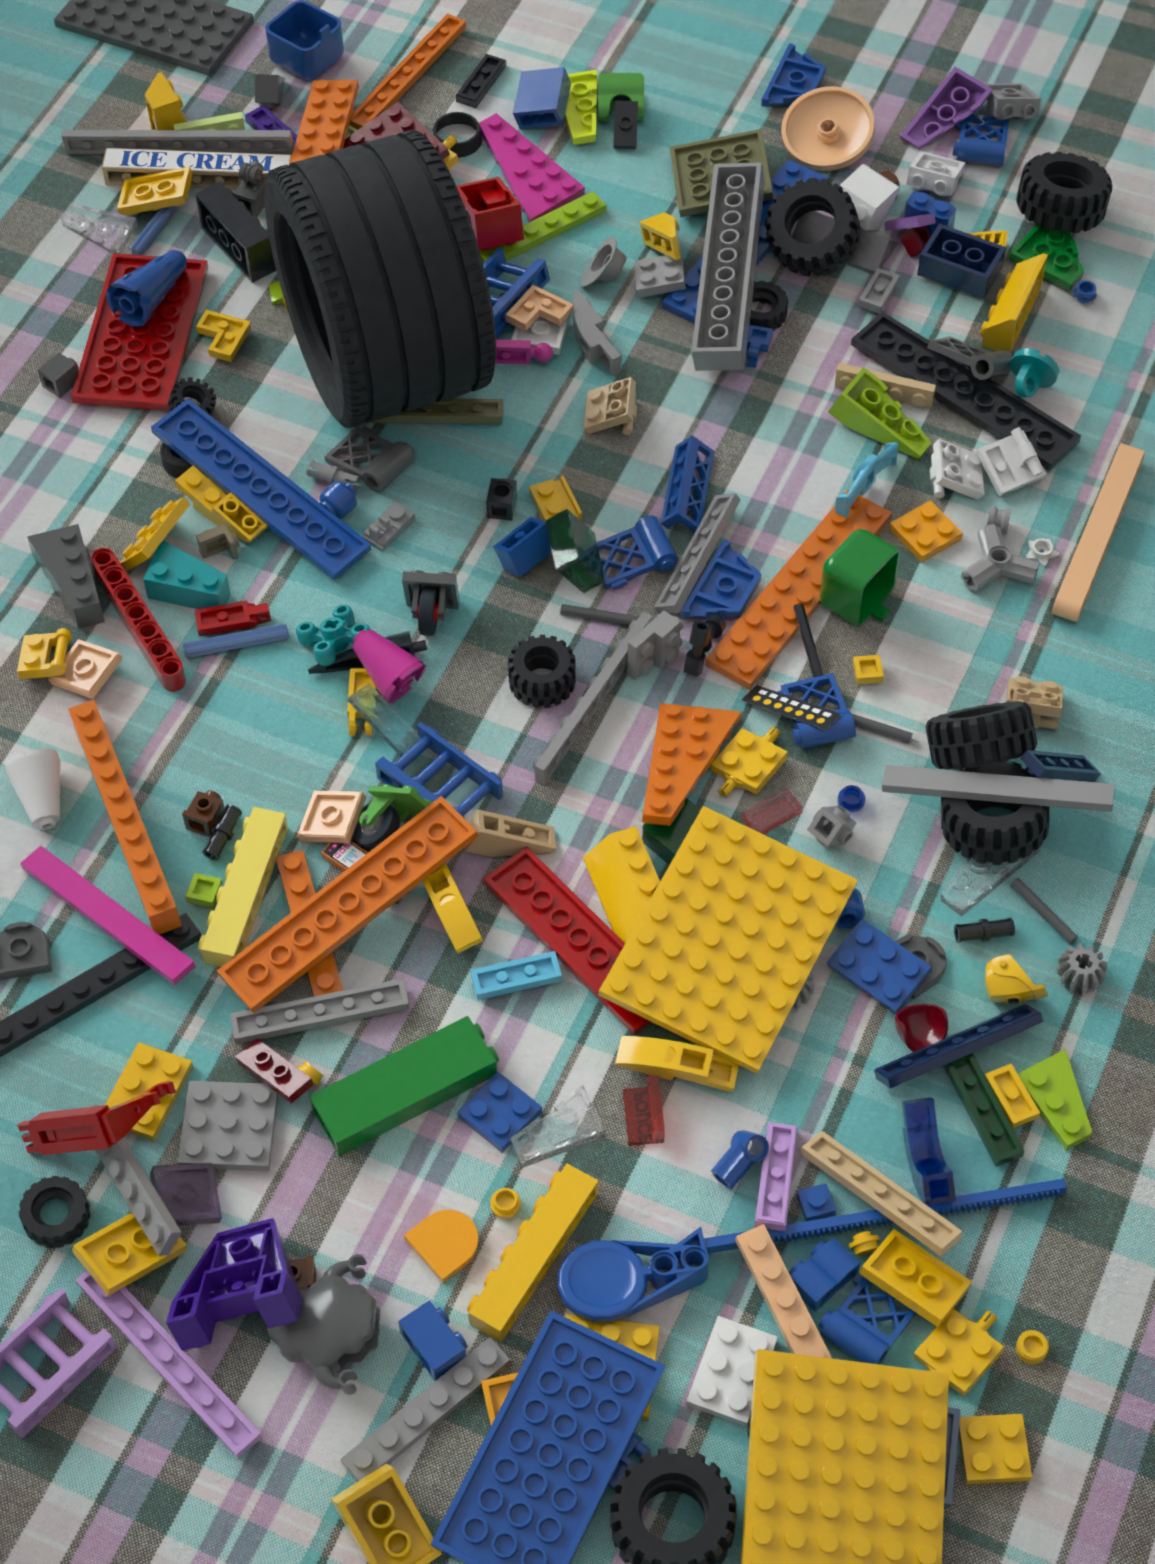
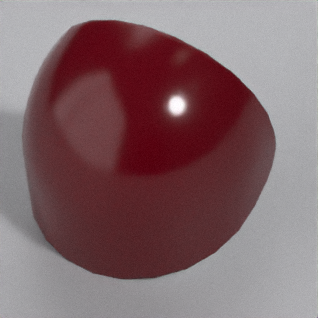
M911 1005L902 1008L896 1013L895 1026L902 1042L912 1052H915L946 1038L948 1016L943 1008L936 1005Z

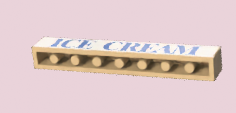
M106 148L102 171L105 185L123 186L125 179L190 166L193 172L190 188L205 189L220 181L226 188L236 190L242 182L239 179V170L244 163L260 162L264 167L262 173L263 179L266 181L268 172L276 167L289 165L292 155Z

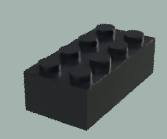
M219 181L195 193L202 230L251 283L276 271L268 229L265 230L258 218L248 212L245 204L235 198L230 188H226Z

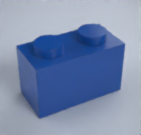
M531 516L493 547L504 571L521 577L527 574L541 560L546 559L558 546L547 522Z
M429 1300L399 1320L398 1324L400 1334L433 1380L436 1381L466 1357L465 1349L468 1346L463 1336L458 1331L453 1333L447 1325L450 1321L441 1307L436 1309Z

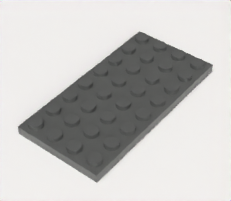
M70 0L54 18L56 27L211 76L254 21L253 14L210 0Z

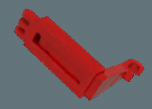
M165 1081L154 1085L140 1096L111 1108L108 1105L42 1112L31 1120L20 1122L17 1124L19 1131H28L21 1136L23 1142H33L25 1147L27 1153L40 1152L41 1155L108 1149L121 1140L152 1106L161 1104L160 1097L174 1094L176 1090L172 1081Z

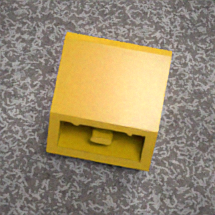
M162 72L157 73L145 93L151 130H174L173 124L186 122L185 116L181 111L183 102L180 95L175 94L171 80H166Z

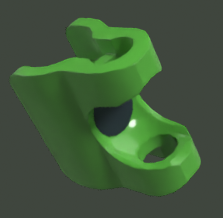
M602 73L599 75V122H608L610 120V114L615 110V101H638L637 121H644V76L641 73Z

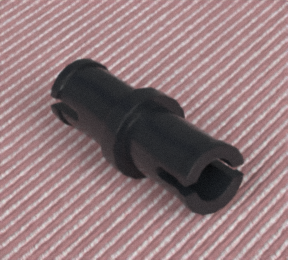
M227 804L218 823L213 825L211 829L212 835L202 851L203 855L207 858L219 860L227 841L232 839L234 835L232 831L242 815V811L238 807Z
M985 918L979 919L976 923L954 925V936L957 943L978 939L985 942L990 941V938L1014 936L1015 925L1012 918L988 921Z

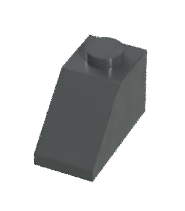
M255 74V103L261 104V106L264 105L267 109H275V104L281 105L285 78L279 75Z

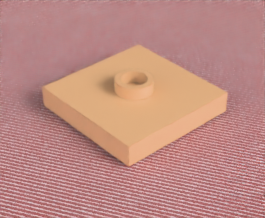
M78 639L65 656V674L49 677L48 680L51 685L93 699L123 658L118 652Z
M314 791L298 831V839L301 842L350 843L366 796L363 792Z

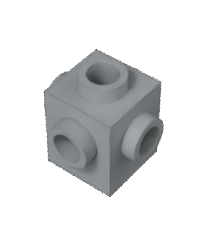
M839 805L822 807L813 817V821L807 830L816 837L819 843L826 847L840 846L846 844L853 836L852 830L857 823L850 818V812Z

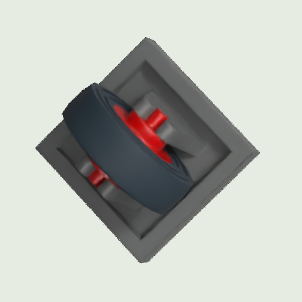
M420 570L403 571L402 584L406 605L412 606V618L418 619L419 633L432 636L436 631L437 620L445 619L446 608L459 609L460 597L457 576L447 572L434 574L425 573Z

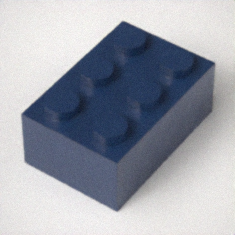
M939 223L920 254L917 275L984 299L1003 268L1006 247Z

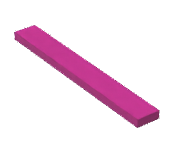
M43 846L38 847L20 863L24 871L174 986L196 967L192 959Z

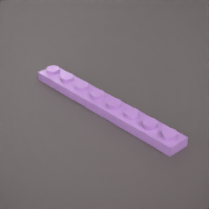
M85 1271L75 1280L80 1289L237 1459L262 1438L260 1431L185 1351L180 1349L178 1343L126 1287L107 1296L88 1271Z

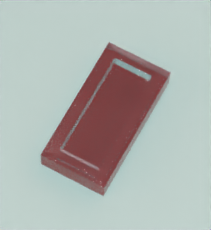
M786 788L741 813V819L747 827L764 835L803 813V807Z

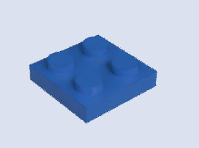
M497 1072L458 1111V1117L503 1153L542 1113V1106L500 1072Z

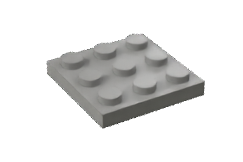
M189 1081L177 1162L179 1168L269 1171L279 1094L263 1083Z

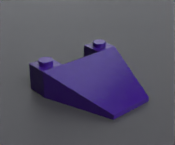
M274 1218L216 1234L171 1303L166 1325L182 1351L201 1348L211 1344L216 1322L259 1311L268 1328L288 1325L298 1321L303 1299Z

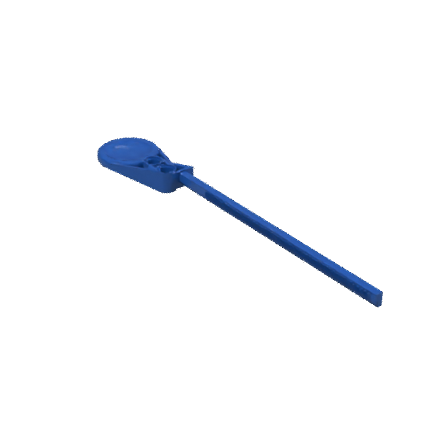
M1063 1178L925 1201L923 1203L939 1215L945 1214L948 1217L949 1213L953 1216L955 1212L959 1215L961 1211L964 1214L965 1211L969 1213L970 1210L975 1212L976 1209H979L981 1211V1208L987 1210V1207L992 1209L993 1206H996L998 1209V1205L1003 1207L1004 1204H1007L1009 1207V1203L1014 1205L1015 1202L1020 1205V1201L1026 1203V1200L1031 1203L1032 1199L1037 1201L1039 1198L1042 1201L1044 1197L1047 1200L1048 1197L1053 1199L1056 1196L1058 1198L1059 1195L1066 1193L1067 1186ZM871 1210L787 1224L785 1232L767 1229L773 1243L777 1242L779 1245L780 1242L785 1244V1241L791 1243V1240L796 1242L797 1239L802 1241V1238L807 1240L808 1237H811L813 1239V1236H817L819 1239V1235L823 1237L825 1234L830 1236V1233L836 1235V1232L841 1234L842 1231H845L847 1234V1230L853 1232V1229H856L858 1232L859 1228L864 1231L865 1227L869 1229L872 1226L875 1229L877 1225L879 1227L883 1224L885 1227L886 1224L892 1226L894 1222L879 1211ZM699 1227L678 1244L594 1240L576 1247L565 1257L558 1270V1292L564 1305L577 1317L593 1323H611L634 1315L703 1284L708 1277V1254L739 1249L735 1238L744 1232L704 1238L702 1228ZM637 1254L651 1256L650 1265L644 1266ZM691 1264H697V1265H700V1266H699V1267H691V1266H689V1265H691ZM666 1269V1270H669V1271H668V1272H660V1271H658V1270ZM647 1281H650L657 1291L644 1298L647 1291Z

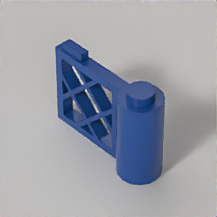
M969 115L957 124L956 128H961L959 142L954 141L952 156H957L956 160L962 162L1003 166L1009 118L1000 120L992 116ZM968 122L977 123L978 125L972 126ZM995 125V126H1003V127L998 128V129H995V128L992 127V126ZM985 129L989 133L982 134L980 131ZM969 135H973V136H975L976 138H966V137L969 136ZM995 137V138H997L999 141H992V140H990V139H992V138Z
M655 516L643 517L633 528L586 547L606 589L612 587L615 590L628 585V580L652 570L669 571L674 568L678 561L677 554ZM629 538L633 539L634 544L631 549L620 547L622 541ZM602 549L611 551L607 559L597 557L595 552ZM616 552L628 555L624 564L612 561ZM633 557L643 559L646 563L639 567L630 566ZM609 567L621 570L619 575L608 579L606 573Z
M833 673L781 685V690L777 691L790 696L789 693L800 691L805 693L801 699L802 701L807 702L813 696L822 700L818 705L824 708L828 702L839 707L834 712L840 713V717L827 730L792 718L795 729L792 730L793 741L796 746L800 745L802 750L856 737V728L852 714L847 710ZM830 684L831 687L827 694L816 690L818 686Z
M858 1273L852 1282L856 1287L839 1309H836L833 1313L830 1311L826 1312L818 1327L822 1329L820 1335L858 1362L880 1365L890 1348L917 1313L911 1309L909 1311L896 1312L893 1302L895 1298L887 1292L869 1294L867 1284L870 1281ZM887 1300L890 1313L874 1314L872 1302ZM866 1302L869 1315L858 1316L850 1311L849 1307L853 1303ZM892 1320L894 1331L890 1337L878 1330L876 1321Z

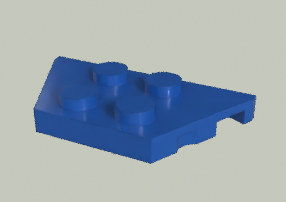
M789 43L761 99V106L791 105L801 95L819 88L825 76L826 67L814 61L807 53L801 55L795 51L796 46Z
M724 539L683 606L681 617L708 618L711 615H717L721 618H740L758 587L762 574L754 566H751L741 553L737 554L730 547L731 543Z

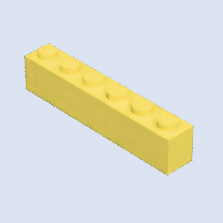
M253 807L250 817L246 816L243 823V836L235 844L233 863H229L226 868L224 887L220 886L217 892V906L215 911L211 910L208 916L206 935L203 934L199 941L198 950L202 953L205 964L222 967L245 949L274 870L276 856H279L288 831L286 813Z

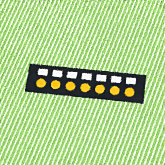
M756 685L742 699V701L824 730H827L841 715L840 713Z

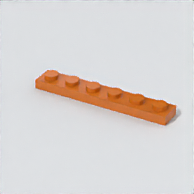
M303 850L276 856L290 912H293L315 895ZM330 953L307 971L314 996L343 991L333 953Z

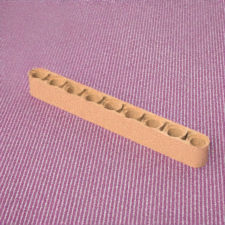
M1120 443L1054 602L1052 615L1078 622L1141 467L1145 450Z

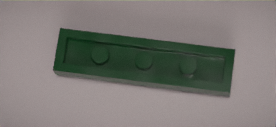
M973 1053L944 1065L995 1166L997 1167L1023 1157L1025 1151Z

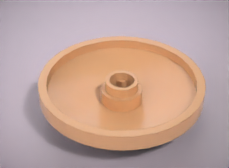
M835 86L813 89L797 98L787 109L781 126L784 147L794 161L812 170L832 171L849 166L866 153L873 141L875 122L872 109L862 96L850 89Z

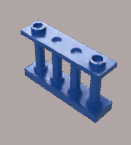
M499 247L483 264L488 287L507 291L501 298L490 295L496 338L510 324L506 322L505 314L529 288L535 285L542 289L550 281L545 260L537 259L529 268H524L507 263L503 248ZM503 272L520 276L515 283L498 279Z
M422 722L417 724L418 742L396 762H390L382 756L375 763L377 779L395 788H403L405 785L411 786L419 791L421 797L432 802L440 796L446 799L467 778H470L479 787L457 808L453 807L464 819V815L488 793L498 800L503 797L502 780L496 773L488 772L443 739L436 729L427 727ZM427 748L439 755L416 777H410L403 772ZM447 763L459 770L437 792L431 793L423 786Z

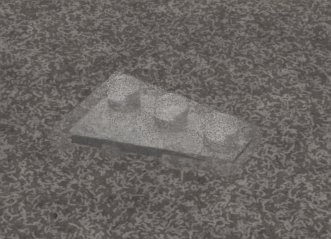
M73 203L69 205L61 218L64 227L111 254H121L137 227V220L134 217Z

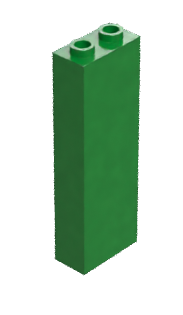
M466 1016L309 1095L311 1108L338 1156L492 1078L497 1073L499 1058L495 1049L492 1046L487 1047L485 1044V1036L479 1024H473L469 1016Z

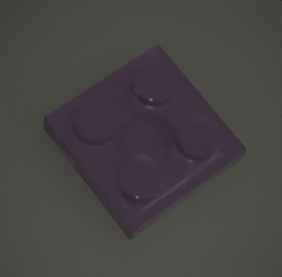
M212 1163L152 1166L150 1171L152 1185L177 1225L220 1223L222 1213Z

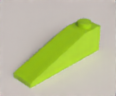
M863 367L840 394L828 412L846 427L885 445L898 442L899 451L919 459L932 442L913 419H908L901 411L903 406L898 400L894 402L886 392L888 390L887 386Z

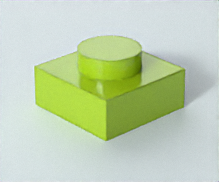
M194 873L185 896L187 903L214 908L218 889L223 885L222 879Z

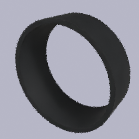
M451 112L436 120L433 127V135L442 143L445 140L441 139L437 133L446 126L464 124L476 130L472 138L456 143L449 149L457 154L458 158L469 156L481 147L483 138L477 119L472 115L464 112Z

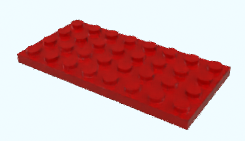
M113 253L71 394L72 403L169 411V396L174 384L180 377L208 271L207 260L187 259V268L177 279L175 286L165 295L164 301L153 311V315L142 326L135 327L125 324L118 319L122 316L118 310L115 313L112 312L107 302V289L122 276L133 272L140 266L144 267L157 256Z

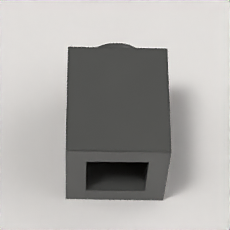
M58 352L38 369L42 387L61 398L74 387L79 369L76 361Z

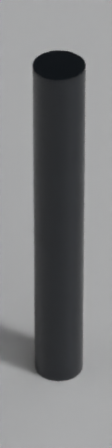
M796 604L793 608L813 678L822 676L823 671L804 604Z

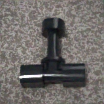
M711 615L705 622L698 620L693 623L689 643L692 644V649L686 654L684 672L694 676H699L702 673L706 657L705 653L712 648L711 639L719 638L726 629V623L720 616Z

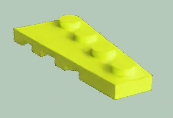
M597 70L568 74L571 87L565 121L573 145L596 142Z

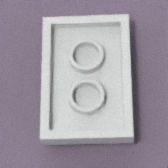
M717 1316L687 1398L686 1406L747 1427L752 1407L755 1352L757 1349L774 1351L778 1337Z

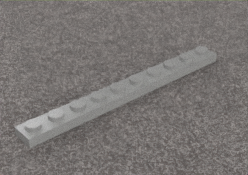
M63 130L61 136L67 154H105L106 148L292 155L294 150L291 130Z

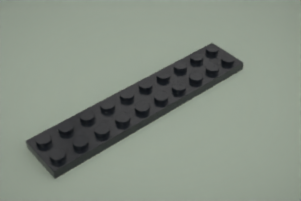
M883 311L851 340V346L900 377L936 385L935 399L1001 440L1011 436V431L1020 427L1022 431L1024 430L1028 440L1034 447L1042 467L1049 471L1080 443V434L992 379H977L971 371V366L928 349V339Z

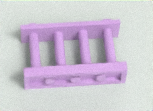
M62 1288L55 1294L47 1296L41 1303V1307L0 1345V1370L9 1363L36 1389L32 1397L26 1402L20 1403L0 1383V1402L11 1412V1417L7 1421L12 1430L21 1439L117 1348L112 1335L104 1328L98 1334H92L66 1310L70 1305V1301ZM55 1318L83 1343V1348L75 1356L68 1357L42 1332ZM31 1341H34L60 1366L59 1371L50 1379L45 1380L18 1354Z

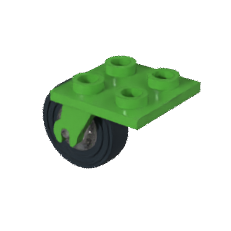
M383 784L382 787L369 786L368 792L374 798L362 808L353 837L362 847L372 850L397 831L406 817H415L433 802L421 797L419 791L411 786L405 785L403 788H395L387 784Z

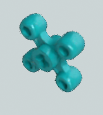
M344 604L335 607L332 613L333 617L322 621L320 627H316L312 622H303L297 626L296 635L299 643L306 647L315 644L313 653L319 665L327 666L332 664L336 660V653L345 650L349 643L354 644L353 639L360 631L370 630V627L365 623L354 625L355 616L349 605Z

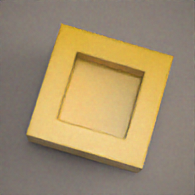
M880 655L853 657L852 664L856 685L883 683L884 674Z

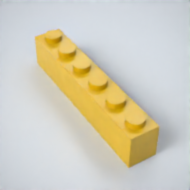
M568 1163L561 1172H555L549 1183V1191L545 1196L541 1195L537 1199L533 1208L534 1214L529 1221L525 1219L517 1231L518 1238L513 1245L508 1244L500 1258L501 1264L497 1270L492 1269L484 1281L485 1288L480 1296L476 1294L467 1307L469 1324L500 1343L503 1342L598 1195V1180Z

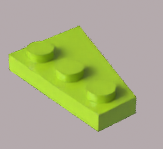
M1066 1049L1018 1073L1040 1111V1116L1065 1151L1091 1138L1092 1129Z

